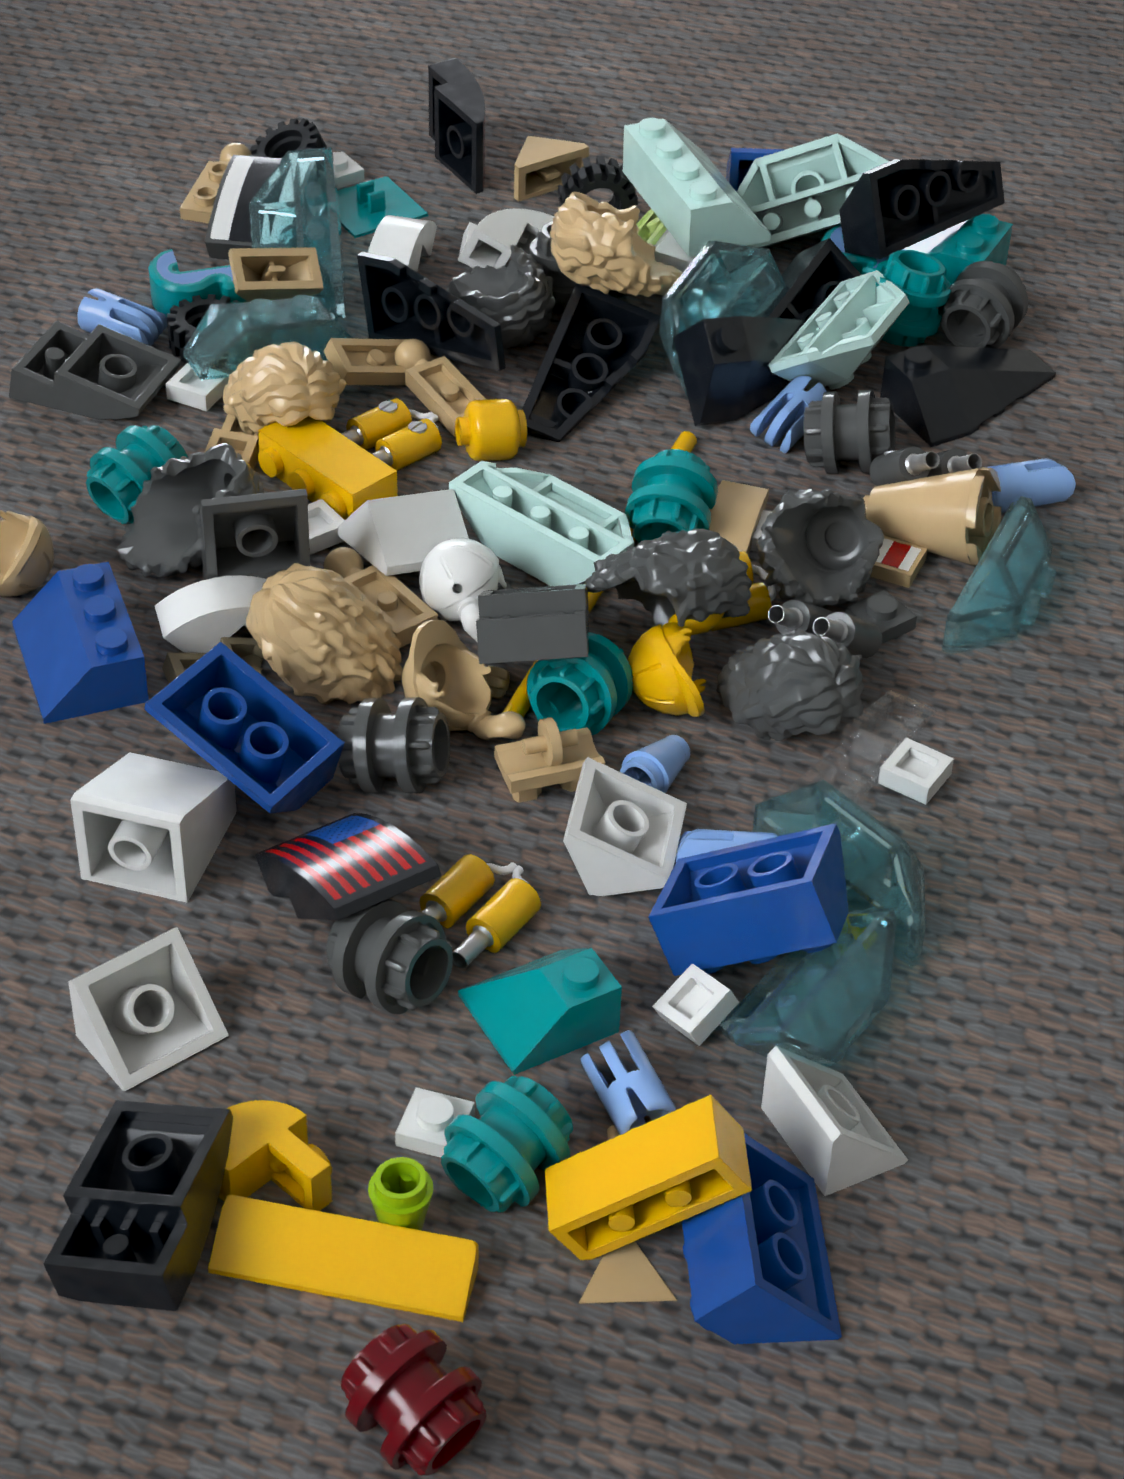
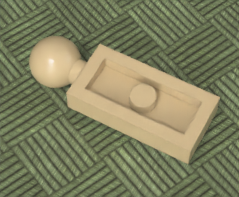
M230 143L222 149L219 162L208 161L180 206L181 219L209 224L220 182L232 156L252 155L245 145Z
M330 338L324 349V353L328 361L332 363L334 371L339 373L340 378L345 380L347 385H405L406 369L396 365L394 355L398 345L407 339ZM431 355V361L440 358L438 356Z
M407 339L398 345L394 358L397 366H402L406 369L405 385L430 412L432 411L438 416V420L455 437L456 418L463 417L467 404L473 400L487 399L445 356L431 361L430 350L424 342L418 339Z
M339 547L332 550L326 556L324 569L340 574L347 583L356 586L369 602L383 611L384 620L392 625V632L400 640L401 647L412 642L413 633L423 622L438 620V614L394 575L385 576L373 565L364 569L363 560L355 550L348 547Z

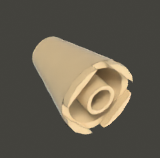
M981 467L879 485L872 489L870 495H865L863 498L865 501L866 519L878 525L885 536L927 548V552L978 567H986L988 565L982 555L983 552L993 556L996 550L1001 522V506H993L992 491L1001 492L997 472L993 468Z

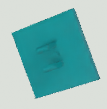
M388 176L314 197L315 201L354 238L374 233L379 223L387 215L414 219L428 216V213Z

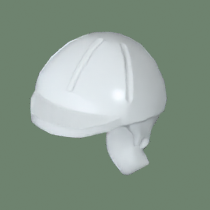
M467 538L449 539L435 546L424 559L419 576L423 601L438 614L441 620L461 621L464 630L476 641V620L479 618L478 595L483 591L498 590L499 583L503 588L506 589L507 587L499 565V559L494 552L483 544Z

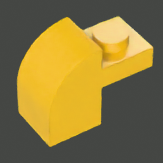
M272 1100L246 1101L226 1108L231 1110L233 1125L223 1182L219 1194L223 1201H225L227 1195L248 1197L272 1180L305 1209L320 1211L332 1202V1166L327 1156L319 1147L314 1144H308L307 1115L304 1112L286 1103Z

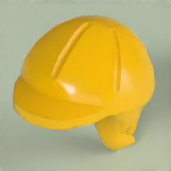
M725 612L710 614L703 622L693 619L686 620L683 627L678 626L675 613L669 618L668 623L663 626L661 624L656 625L640 636L632 647L628 662L632 669L633 691L646 706L669 715L689 714L693 717H699L704 714L705 708L700 693L705 690V686L701 685L705 684L707 680L697 679L692 681L694 662L689 641L691 640V635L706 633L715 628Z

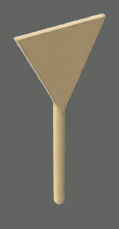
M614 1125L607 1129L608 1140L619 1136ZM634 1241L603 1255L579 1304L677 1301V1299Z

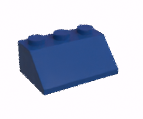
M109 561L98 564H84L77 568L58 571L12 621L44 724L149 701L145 658Z
M219 642L145 703V711L270 814L298 810L334 777L344 746V742L222 642Z
M837 823L678 859L648 916L673 975H682L692 963L707 974H711L726 965L746 961L752 964H761L774 959L780 954L799 950L814 953L828 948L833 943H837L849 913L841 834Z
M744 1133L752 1191L682 1221L685 1242L683 1253L688 1266L691 1289L690 1308L694 1320L704 1329L714 1332L732 1344L838 1340L842 1335L814 1178Z

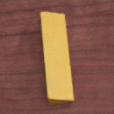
M227 1195L220 1213L208 1273L463 1322L478 1273L479 1245L476 1241L237 1195Z

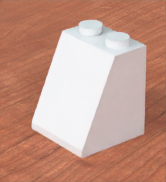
M129 752L77 790L70 799L81 879L188 903L237 812L235 784L219 771Z

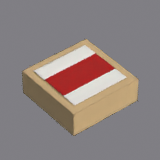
M884 535L882 547L879 549L880 555L872 568L871 577L910 588L926 561L927 548Z

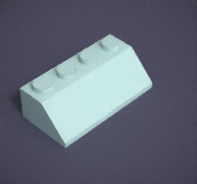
M646 118L640 121V123L624 125L623 173L688 257L770 241L771 233L706 154L665 119Z

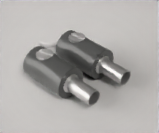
M913 446L897 451H885L884 454L877 456L870 465V477L873 483L879 486L980 468L982 466V459L978 454L968 455L963 450L957 448L936 453L933 451L925 452L921 448Z
M799 600L787 601L782 606L774 605L768 611L769 620L776 623L777 629L781 634H794L796 630H803L817 636L828 637L834 640L835 643L846 646L851 655H856L859 658L873 656L879 650L882 643L881 631L875 623L847 613H832L825 608Z

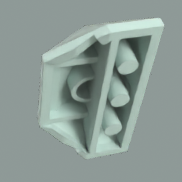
M838 133L755 159L739 186L737 193L771 233V237L768 242L740 247L739 254L792 240L840 224L839 210L862 174L890 161Z
M878 270L840 282L768 364L771 372L788 381H792L798 376H810L812 380L806 386L808 390L819 382L824 387L829 386L832 390L845 386L854 379L853 373L856 369L872 357L871 351L909 304L906 294L888 280L880 283V277L884 278V276Z
M480 461L449 482V489H454L459 508L480 542L490 548L497 557L549 586L582 583L595 572V561L606 559V556L610 554H619L626 551L627 547H634L633 536H631L626 514L551 474L521 468H496V463Z

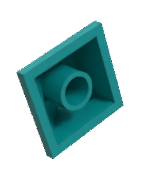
M593 948L560 950L458 990V996L514 1075L616 1034L620 1029L622 986Z

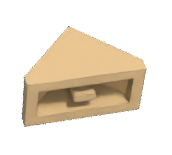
M527 136L514 164V198L519 202L558 190V185H563L561 177L564 172L572 176L569 168L571 165L576 163L579 168L584 166L582 159L589 157V146L585 143Z
M316 247L232 248L228 252L235 293L265 312L315 295L324 289Z

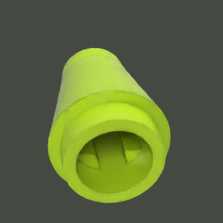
M396 1157L383 1162L371 1177L368 1185L369 1197L378 1222L417 1230L423 1229L434 1189L430 1175L419 1162L411 1158Z

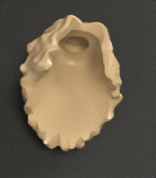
M572 192L565 199V203L558 207V212L554 214L555 217L553 218L550 237L552 238L551 253L561 272L575 283L588 285L592 289H597L605 294L612 290L623 294L650 297L652 294L668 296L670 289L677 291L685 280L684 273L676 269L675 266L656 262L654 256L656 246L645 242L638 235L639 227L636 223L639 218L640 209L637 206L633 205L630 208L618 210L607 202L599 203L586 194Z
M295 341L281 343L280 345L272 344L255 350L253 357L245 359L237 366V370L229 375L228 384L225 385L223 392V402L225 404L223 408L225 413L233 415L239 420V425L243 432L254 435V432L258 433L259 429L273 422H278L282 426L287 427L297 424L307 416L326 423L334 418L340 394L347 386V383L340 378L339 373L334 371L330 361L322 360L318 351L312 352L309 347Z
M294 563L287 570L279 571L275 575L268 577L266 582L263 583L262 590L253 595L246 617L247 629L257 642L259 649L262 650L263 658L268 661L272 670L277 672L278 676L294 689L295 696H312L317 698L321 704H328L333 700H344L348 704H352L356 701H363L365 698H381L382 695L391 694L395 691L393 682L401 680L403 668L400 665L402 662L399 650L402 646L401 642L392 632V625L384 620L383 611L369 602L356 586L347 583L340 574L332 570Z

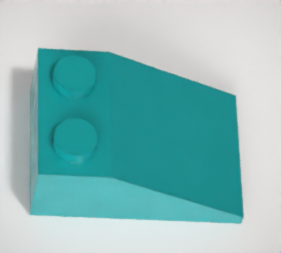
M980 214L903 250L920 251L938 259L947 269L945 278L952 285L963 269L972 263L992 261L1006 265L1013 224L1000 221L997 217L990 214Z

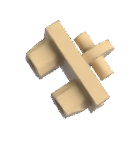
M551 717L539 720L538 736L496 745L494 751V758L510 794L519 803L537 799L542 792V787L560 784L562 789L570 792L576 791L582 765L587 757L604 765L606 763L603 756L597 752L588 727L559 732L555 720Z

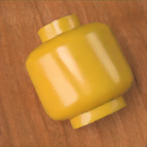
M509 399L470 401L465 408L463 417H457L455 421L457 445L465 446L469 457L475 461L513 459L519 447L526 445L527 423L523 410H517L515 404Z

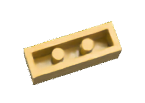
M307 416L292 426L284 427L278 422H273L258 430V461L263 472L269 477H277L290 486L292 490L306 489L307 499L312 502L323 499L344 520L367 500L398 496L397 470L321 420H315Z
M712 1095L689 1103L671 1113L545 1168L549 1232L580 1260L595 1259L752 1191L744 1129Z

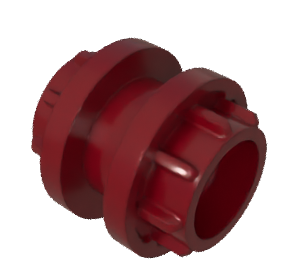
M409 1324L394 1325L370 1341L345 1370L341 1380V1389L349 1400L345 1417L359 1432L371 1430L377 1424H380L388 1433L380 1449V1455L395 1470L408 1463L418 1475L426 1476L436 1473L468 1446L484 1425L487 1415L484 1403L478 1397L482 1386L481 1379L467 1366L457 1368L447 1374L440 1366L446 1353V1343L435 1331L425 1330L417 1333Z

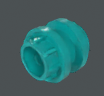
M899 250L891 253L889 260L880 262L876 267V271L878 270L884 276V278L880 277V283H884L886 280L892 282L906 294L909 304L882 340L898 346L911 347L916 346L918 343H924L926 337L934 335L938 331L942 317L938 314L936 307L943 306L948 302L951 284L945 278L947 269L935 257L916 250Z
M130 425L117 435L116 449L103 447L91 457L90 470L87 472L88 479L86 480L88 493L103 513L122 524L127 522L132 524L134 516L131 507L136 504L137 498L142 492L143 482L151 480V469L163 466L170 458L180 459L182 456H188L178 440L164 428L157 425H151L150 427Z
M667 449L638 465L632 481L633 493L629 496L625 509L629 526L634 529L632 536L638 543L659 538L662 536V533L667 531L673 533L681 530L710 529L712 519L710 509L712 510L716 503L718 484L710 472V467L701 458L688 451Z
M588 632V657L538 660L532 667L527 679V694L538 721L544 718H553L559 732L588 727L593 736L600 732L612 717L627 704L633 691L631 666L623 654V649L600 634Z
M511 1076L505 1083L498 1081L487 1083L476 1095V1106L481 1115L479 1119L460 1114L445 1128L444 1135L447 1145L444 1147V1154L441 1157L443 1170L461 1192L488 1211L498 1213L505 1212L514 1201L522 1207L527 1206L540 1190L534 1170L539 1167L545 1171V1168L570 1158V1148L567 1142L569 1141V1135L573 1132V1123L570 1115L552 1093L532 1079Z

